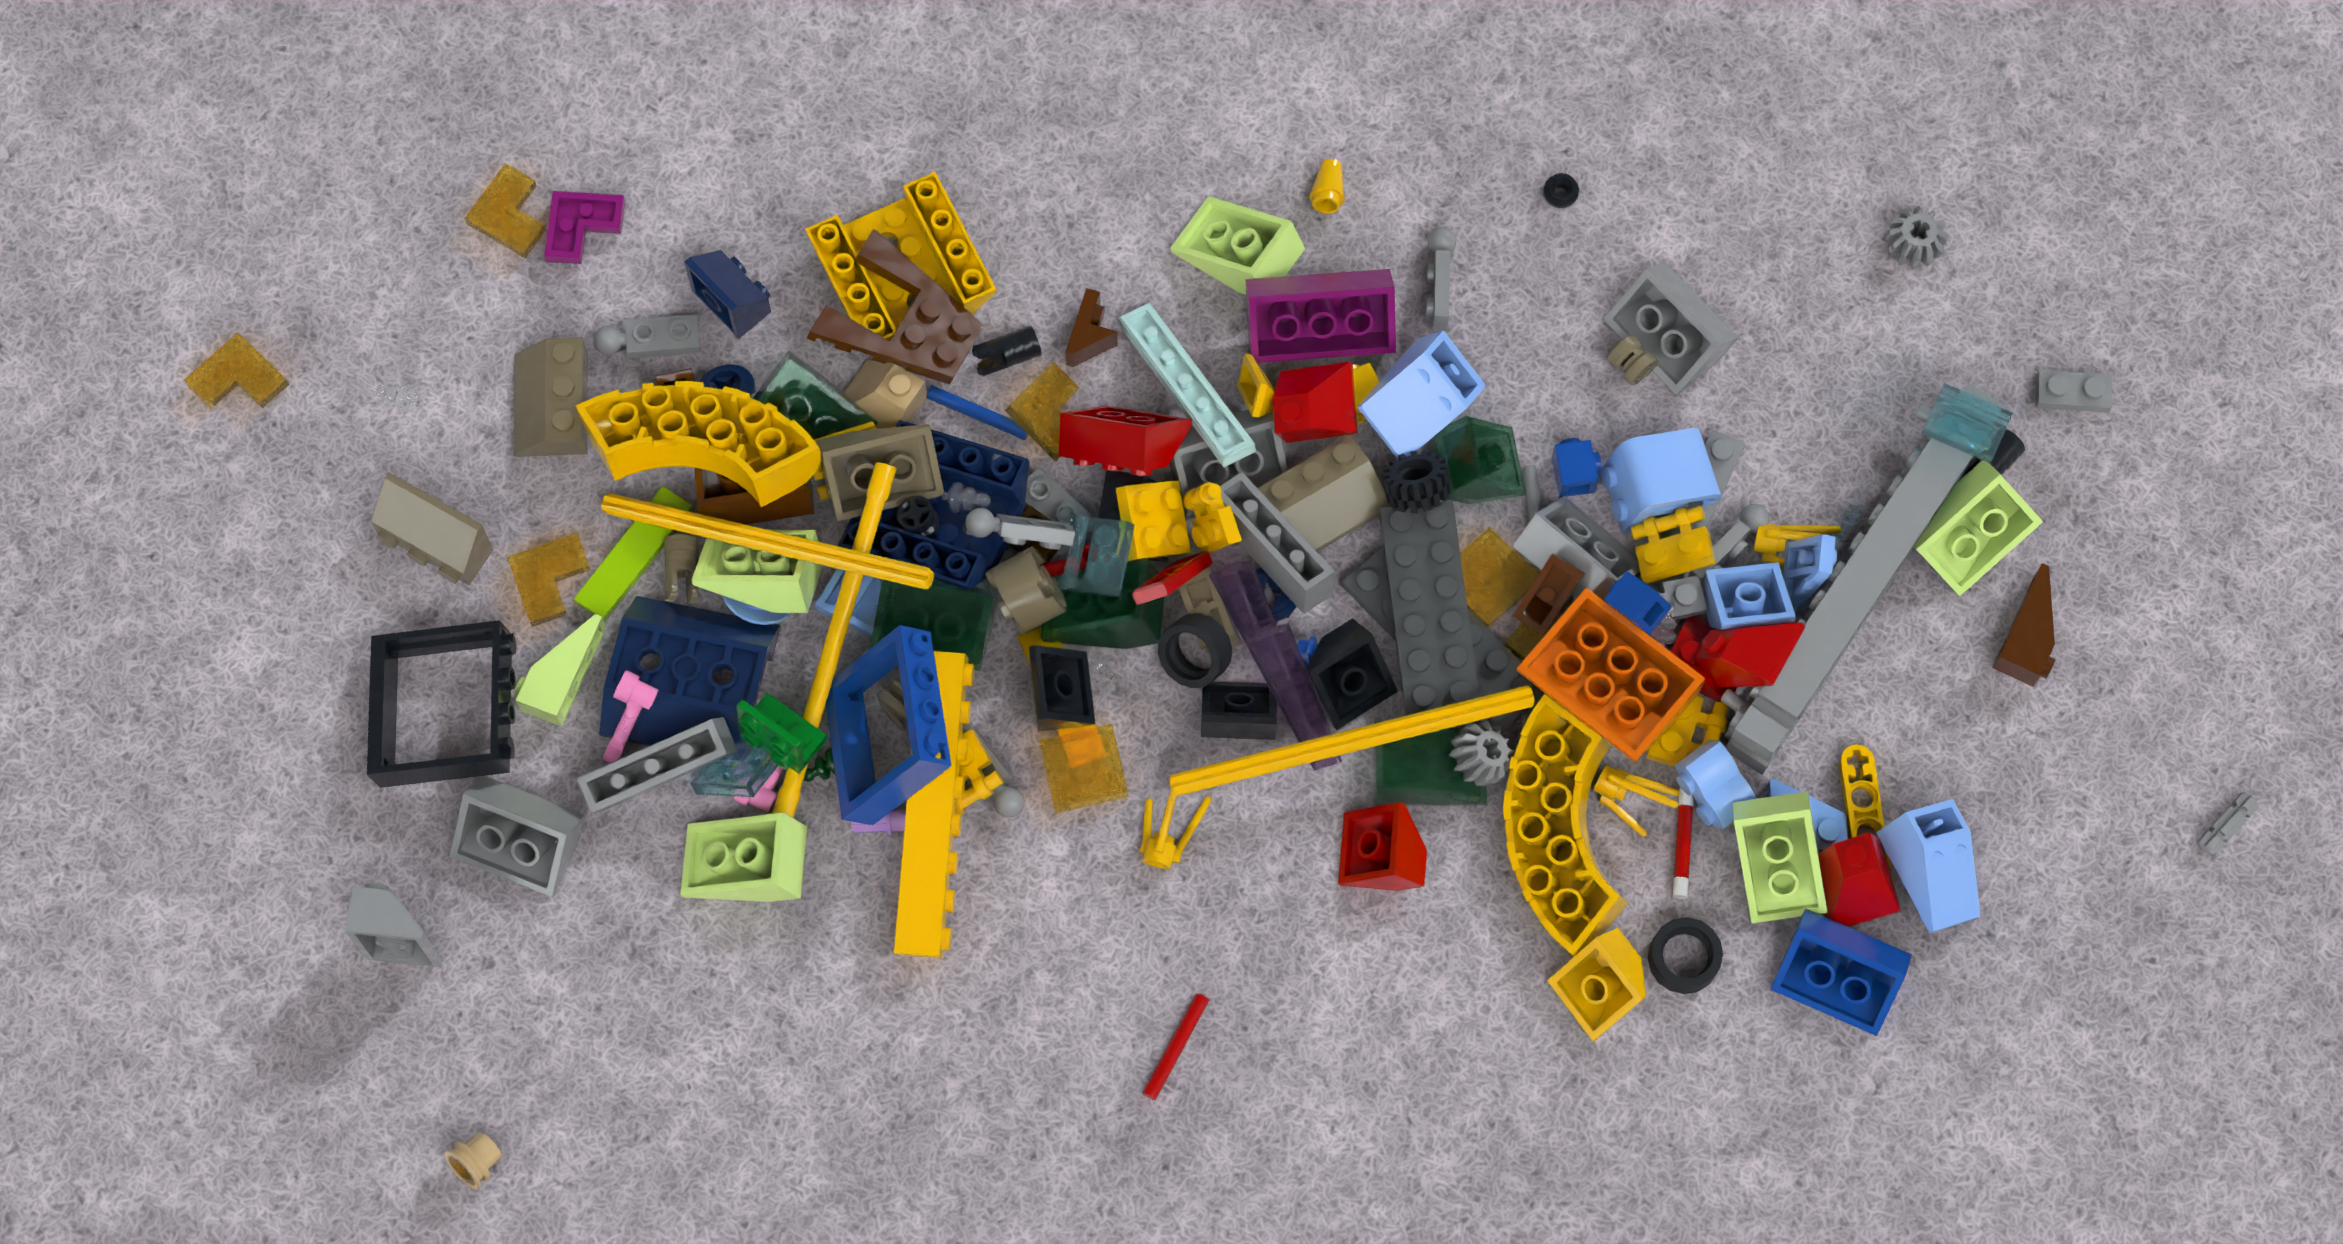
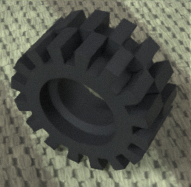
M1423 450L1421 455H1417V451H1411V456L1408 457L1403 453L1398 455V461L1391 459L1389 466H1384L1382 479L1388 504L1390 503L1393 509L1399 507L1400 512H1405L1408 508H1410L1411 513H1417L1418 508H1423L1425 512L1430 510V505L1436 508L1441 505L1440 500L1446 501L1449 498L1448 494L1452 492L1446 459L1443 456L1440 457L1436 452L1430 455L1429 451Z

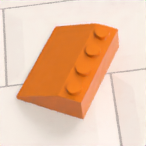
M1588 588L1583 590L1516 669L1518 673L1635 763L1677 721L1698 696L1705 681L1702 675Z

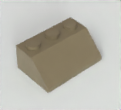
M582 337L544 339L515 354V457L588 454V434L575 405L588 400V352Z
M1351 435L1342 438L1258 488L1316 552L1378 517L1380 508L1391 507L1390 503L1388 504L1385 490L1370 460Z
M390 472L387 474L371 519L377 532V539L390 548L395 549L398 545L408 551L407 555L422 566H426L427 563L439 568L438 573L443 578L454 584L460 580L470 585L493 552V547L482 524Z

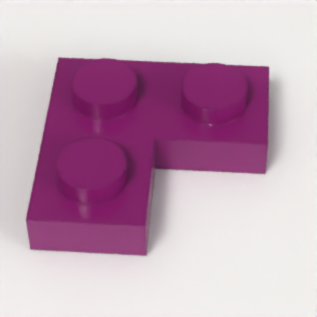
M553 191L544 253L546 262L582 264L586 232L622 234L626 202L624 195Z

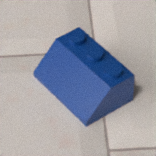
M1805 908L1770 990L1877 1036L1907 974L1912 954Z

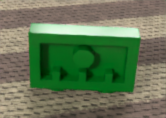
M768 693L764 695L755 707L742 699L737 704L741 738L753 748L757 749L760 746L771 754L770 758L784 770L791 768L800 774L827 741L825 733Z

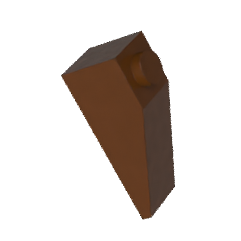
M2044 563L2040 565L2035 573L1992 667L2032 687L2040 677L2045 679L2048 677L2056 660L2050 657L2055 645L2050 572L2049 566Z

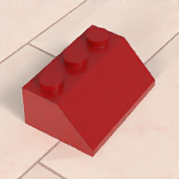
M1108 405L1060 413L1059 456L1073 459V464L1092 466L1095 463H1100L1103 470L1120 471L1124 468H1129L1132 475L1149 476L1152 475V470L1168 467L1192 427V419Z

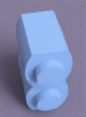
M1708 740L1675 765L1679 774L1676 777L1679 786L1686 794L1694 796L1698 805L1696 813L1707 826L1712 824L1713 827L1726 828L1734 822L1732 802L1757 799L1747 781L1739 773L1733 758L1720 741Z

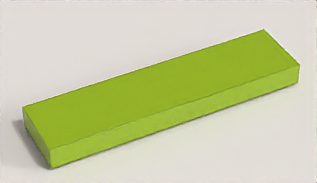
M664 486L661 487L650 501L651 503L693 511L691 504ZM634 521L575 596V604L592 615L602 616L605 623L665 547L664 539L667 536L674 535L676 530Z

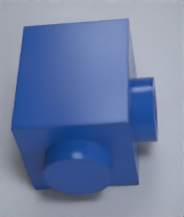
M1569 438L1556 444L1551 458L1559 498L1595 493L1599 481L1598 473L1602 472L1599 452H1593L1591 440L1581 441L1579 438Z
M1628 571L1613 583L1608 595L1604 598L1607 604L1648 635L1653 632L1672 608L1659 592Z

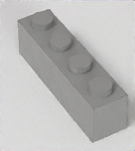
M1243 472L1220 486L1224 506H1231L1242 539L1238 543L1303 614L1333 595L1335 571Z
M724 717L714 718L577 778L591 813L607 810L737 753L738 750Z

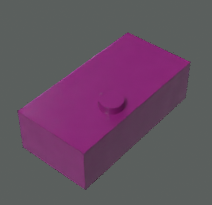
M1390 269L1245 279L1248 346L1250 354L1253 355L1257 363L1396 353L1395 286Z

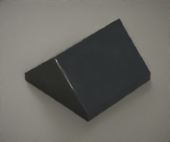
M1038 645L1030 646L1029 662L1037 731L1084 727L1096 724L1087 652Z
M1212 682L1202 687L1201 737L1275 740L1277 684Z

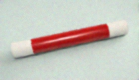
M1681 787L1679 788L1672 897L1687 899L1694 796L1686 794Z

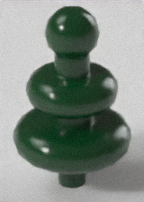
M828 748L825 751L826 761L822 757H818L814 762L815 767L806 769L804 781L811 782L818 775L822 779L827 780L831 776L830 771L835 775L832 748Z

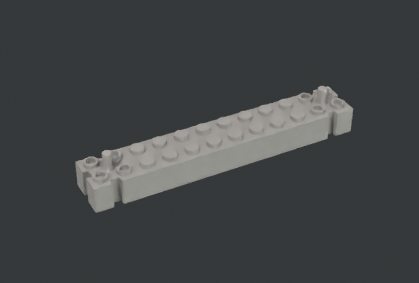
M1968 383L1961 394L1954 391L1944 406V411L1941 415L1924 404L1918 407L1914 416L1930 425L1929 430L1924 436V441L1920 447H1916L1905 464L1906 467L1901 475H1897L1886 492L1887 495L1882 503L1876 506L1867 520L1868 523L1862 533L1859 532L1848 548V553L1843 561L1838 562L1829 576V581L1824 589H1820L1804 619L1801 618L1798 621L1802 622L1805 629L1774 685L1754 686L1748 700L1730 689H1727L1721 697V702L1737 711L1729 724V729L1724 735L1729 739L1726 749L1730 755L1763 775L1915 549V544L1956 483L1962 479L1977 453L1992 434L2006 408L2004 404Z

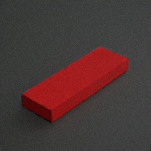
M1209 551L1178 559L1136 588L1132 593L1136 605L1168 596L1212 565L1213 561Z

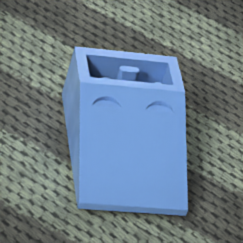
M1442 330L1417 338L1357 408L1399 460L1398 455L1404 453L1406 457L1411 456V451H1417L1466 410L1486 385L1448 335Z
M1953 799L1905 812L1876 832L1885 853L1889 856L1901 879L1902 885L1911 897L1920 919L1925 924L1929 933L1980 917L1971 832Z

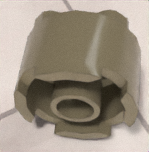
M1033 546L986 571L989 583L995 591L999 590L1002 596L1001 599L997 600L1001 612L1007 620L1012 618L1021 635L1066 612L1064 607L1067 606L1056 578H1051L1043 565L1040 566L1046 561Z

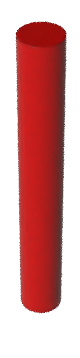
M1198 993L1195 994L1142 1092L1144 1096L1156 1101L1209 1002V999Z

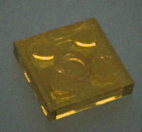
M1491 527L1486 529L1460 552L1467 607L1487 628L1526 595L1538 576Z
M1112 724L1038 740L1055 814L1129 797Z

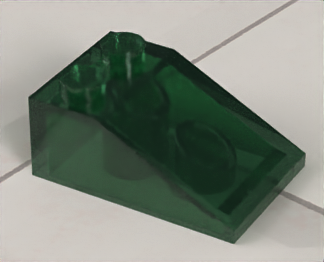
M789 350L752 398L765 405L770 403L776 406L778 412L791 421L794 419L807 431L813 440L873 421L875 426L878 421L819 372Z
M1147 557L1055 576L1067 603V606L1064 607L1066 612L1043 623L1040 638L1043 642L1117 649H1130L1158 643L1161 637L1165 596L1136 605L1132 593L1159 572Z
M1450 727L1374 746V806L1397 802L1404 803L1406 806L1487 805V785L1476 786L1474 781L1464 782V772L1462 770H1454L1458 764L1457 760L1449 756L1452 750L1455 749L1451 741L1455 736L1459 735V731L1462 729Z

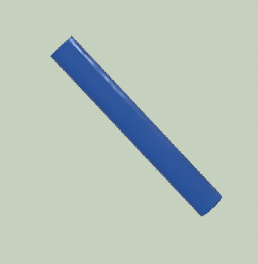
M931 385L928 390L927 399L1020 439L1026 440L1030 433L1031 427Z

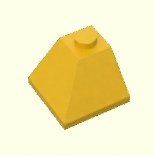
M1619 928L1596 937L1547 980L1592 1041L1597 1040L1646 998L1641 957Z

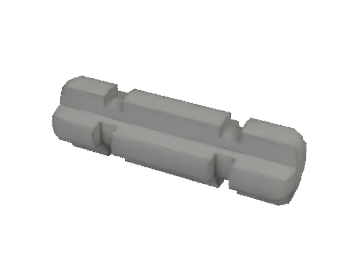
M2245 792L2240 793L2232 802L2235 806L2230 805L2210 826L2212 831L2207 830L2199 838L2198 844L2201 850L2211 856L2217 854L2224 846L2221 842H2227L2247 821L2244 817L2249 818L2257 810L2258 804L2253 796Z

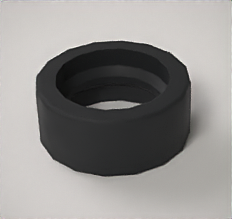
M1192 613L1185 614L1164 630L1158 641L1157 652L1161 666L1169 677L1180 685L1189 688H1201L1212 683L1226 671L1232 659L1233 649L1230 638L1221 624L1210 616ZM1187 632L1196 635L1205 643L1212 659L1209 668L1203 669L1194 666L1185 658L1179 646V635L1181 633Z
M1688 917L1673 919L1661 926L1650 944L1648 953L1650 971L1657 982L1669 991L1681 994L1695 993L1710 985L1721 968L1723 958L1721 940L1713 928L1701 920ZM1687 934L1694 936L1705 946L1708 955L1707 964L1699 974L1692 977L1677 976L1664 963V946L1676 935Z

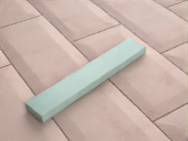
M1150 303L1118 317L1120 328L1188 419H1192L1193 427L1223 467L1256 452L1253 440Z

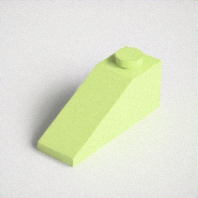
M594 614L531 666L526 677L520 678L515 688L514 697L521 712L562 727L606 631V625L602 616Z

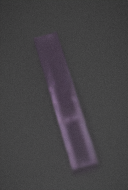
M1252 560L1231 563L1208 574L1298 742L1331 735L1289 623L1277 626ZM1339 755L1311 762L1310 764L1313 770L1316 771L1341 763L1342 760Z

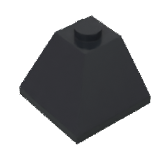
M1353 618L1321 637L1306 669L1336 730L1398 692L1372 633Z

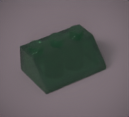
M882 579L870 648L896 627L903 625L931 632L934 651L965 653L969 658L968 664H974V670L980 671L992 632L998 597L932 584L929 589L925 590Z

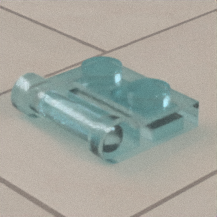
M1073 514L1070 526L1075 530L1073 546L1069 545L1063 576H1059L1057 587L1074 592L1120 597L1135 525L1128 521ZM1087 531H1093L1084 578L1078 579Z

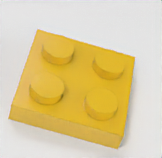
M1179 480L1126 485L1116 488L1128 561L1191 553Z

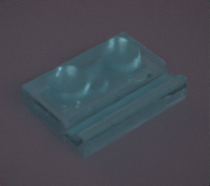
M1944 383L1922 434L1991 463L2013 413Z

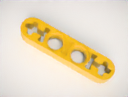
M1851 745L1843 751L1838 763L1849 839L1857 836V829L1861 826H1869L1876 832L1885 827L1874 756L1863 745ZM1853 755H1857L1858 760L1865 761V764L1860 769L1861 780L1850 784L1849 780L1854 781L1856 778V770L1854 765H1848L1847 762L1851 760ZM1856 790L1866 791L1871 796V805L1866 808L1856 806L1851 799L1852 793ZM1885 853L1889 869L1891 870L1889 856Z

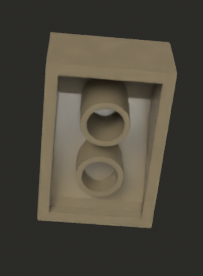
M929 424L851 431L816 440V444L821 452L820 463L830 508L837 521L862 516L875 462L885 463L897 468L890 494L883 510L898 507L905 499L911 496H922L926 499L945 495Z

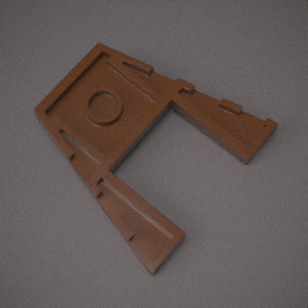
M873 229L859 251L855 262L916 296L915 301L890 341L827 305L809 331L807 339L815 342L818 338L834 343V348L849 353L853 349L873 356L872 360L886 364L887 361L906 366L905 371L950 385L979 337L984 325L884 236Z

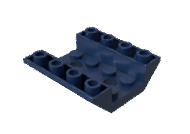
M898 420L896 427L914 426L916 424ZM931 429L945 495L927 500L930 501L940 518V528L933 538L904 530L897 519L899 506L883 510L870 554L928 567L934 572V579L970 590L987 578L986 571L999 564L1008 543L1003 541L1004 537H1000L997 532H992L990 535L982 538L966 534V517L976 508H985L994 517H996V514L1021 517L1025 506L1030 462L1028 458ZM861 516L850 519L838 544L839 547L852 550Z
M636 596L622 618L605 680L599 730L600 736L612 738L626 708V703L614 698L613 695L623 674L627 670L640 676L639 681L659 690L650 710L642 707L628 742L651 746L710 719L724 717L738 752L721 759V761L745 765L750 745L740 736L737 704L742 699L755 707L766 662L773 659L781 626L779 624H755L735 615ZM648 654H656L661 658L659 666L653 670H645L640 666L642 658ZM720 669H729L733 672V678L728 684L718 685L713 681L715 672Z

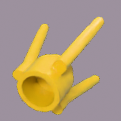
M1768 523V525L1758 526L1754 552L1763 553L1761 561L1769 563L1778 562L1779 566L1784 568L1785 559L1776 556V552L1784 553L1786 539L1800 540L1827 533H1840L1842 528L1840 526L1776 525Z
M1608 764L1603 769L1594 787V791L1602 795L1599 803L1610 808L1642 837L1647 835V831L1615 802L1616 799L1623 801L1630 790L1669 807H1678L1677 801L1652 791L1656 790L1673 796H1679L1678 789L1630 774L1620 768L1615 769Z
M1170 790L1159 833L1154 832L1152 838L1153 801L1151 798H1147L1145 801L1143 840L1139 853L1143 854L1142 862L1165 870L1171 869L1173 862L1179 864L1184 848L1212 801L1211 797L1206 796L1176 846L1174 845L1175 838L1167 835L1177 796H1173Z

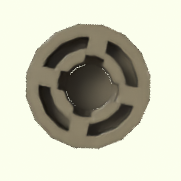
M1630 335L1622 340L1607 357V360L1614 368H1620L1624 372V378L1632 386L1648 376L1658 364V360L1650 352H1644L1641 349V342L1634 335Z

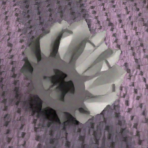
M1919 205L1915 208L1913 214L1905 208L1900 212L1899 217L1891 219L1889 223L1890 230L1887 231L1885 239L1886 242L1891 243L1888 248L1889 254L1900 253L1899 265L1904 263L1906 259H1909L1913 269L1918 267L1920 260L1928 267L1933 263L1934 257L1939 258L1942 256L1945 250L1943 245L1948 240V233L1943 231L1945 226L1944 220H1933L1935 216L1934 210L1925 215L1922 214V209Z
M1481 721L1463 727L1459 731V735L1455 736L1451 741L1455 749L1452 750L1449 756L1456 759L1458 763L1454 770H1462L1464 772V782L1474 781L1476 786H1485L1489 783L1494 784L1502 780L1505 773L1510 770L1509 758L1515 753V751L1507 747L1510 737H1502L1501 727H1491L1488 721Z

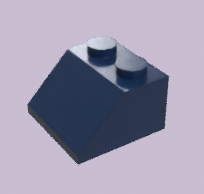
M722 250L692 256L684 261L693 293L738 339L771 313L769 304L771 296L768 290L758 280L753 283L745 275L747 271L736 257L733 256L729 259Z

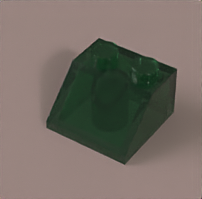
M1464 416L1448 424L1434 436L1436 453L1440 457L1443 456L1448 465L1452 492L1448 494V500L1474 504L1526 495L1512 427Z

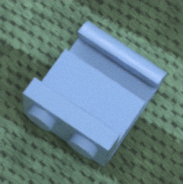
M1698 428L1628 439L1617 447L1602 466V483L1609 490L1613 502V517L1619 522L1623 534L1630 533L1631 526L1643 523V520L1648 517L1675 513L1677 508L1688 507L1687 503L1697 501L1698 506L1707 507L1716 503L1722 497Z

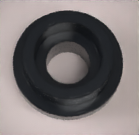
M1565 173L1553 175L1545 182L1543 189L1544 198L1553 207H1570L1578 199V183L1572 176ZM1563 188L1567 191V195L1560 196L1555 193V190Z

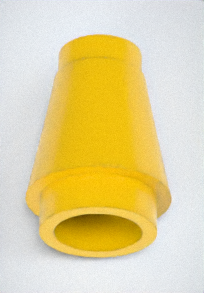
M1325 159L1321 162V167L1309 195L1312 207L1320 213H1336L1345 202L1342 164L1335 159Z

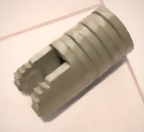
M676 534L667 536L664 539L666 601L675 602L678 595V579L686 578V600L689 603H698L699 587L694 586L692 583V577L698 563V541L693 535Z

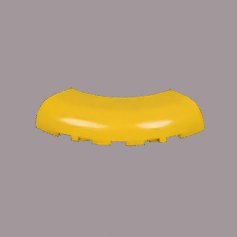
M675 381V385L654 386V383L642 384L643 389L620 393L619 389L575 405L590 440L615 481L628 475L654 468H700L718 473L735 481L746 489L759 505L763 507L805 484L815 474L821 462L820 448L807 431L794 419L791 421L778 412L776 406L770 403L765 405L752 399L749 393L724 386L721 390L705 387L703 382Z
M1544 693L1530 713L1520 733L1521 737L1514 757H1511L1510 772L1503 803L1507 837L1506 845L1512 869L1516 874L1525 900L1551 936L1571 955L1576 956L1596 937L1604 934L1628 904L1609 884L1594 858L1587 831L1586 813L1591 783L1602 758L1611 746L1600 735Z

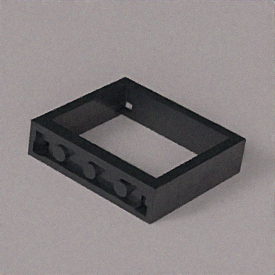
M500 620L371 636L367 776L380 788L510 773V759H513L515 756L514 742L510 737L511 724L515 722V708L511 702V689H515L516 676L512 668V655L516 653L517 647L514 634L510 633ZM492 647L490 753L395 764L398 658Z

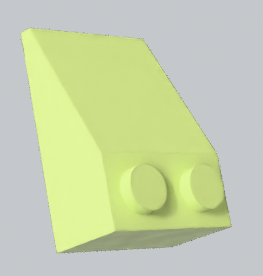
M1208 196L1170 247V250L1174 255L1238 293L1246 295L1245 279L1286 276L1305 250V247L1292 221Z
M1983 459L1956 483L1914 548L1953 590L1961 596L2043 521L2003 476Z
M766 529L819 542L816 530ZM706 538L692 577V583L699 588L772 613H808L823 565Z
M1808 791L1732 802L1734 826L1751 923L1801 917L1805 908L1818 914L1827 913Z
M784 812L688 824L680 896L684 898L760 902L801 899L807 826Z

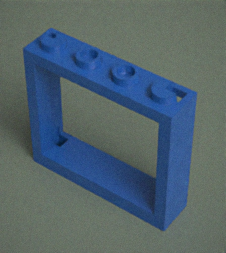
M899 625L833 678L826 701L842 820L874 825L951 767L931 632ZM899 665L912 755L876 782L863 693ZM939 751H940L941 759L935 758V756L939 753Z

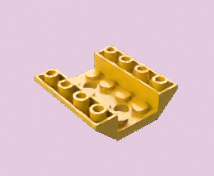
M936 172L903 185V199L843 225L837 214L805 228V232L848 317L889 341L909 311L908 301L914 295L855 262L859 251L873 229L877 230L884 237L894 238L898 242L896 248L972 315L997 293V289Z

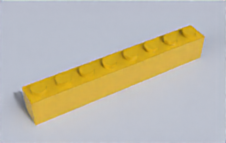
M934 651L951 767L907 799L894 954L944 959V950L950 951L952 943V928H946L947 912L953 913L955 907V890H950L949 888L951 874L956 875L958 870L959 855L958 852H953L954 837H960L962 815L956 814L957 799H963L965 777L959 776L960 761L967 760L968 739H963L962 733L963 724L970 723L971 701H965L966 686H973L974 664H968L969 658L965 653ZM940 751L935 758L941 759Z

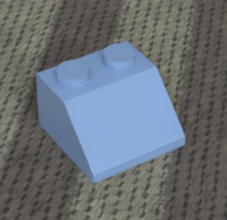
M1778 562L1705 570L1703 595L1708 609L1706 616L1711 628L1723 630L1795 622L1796 616Z

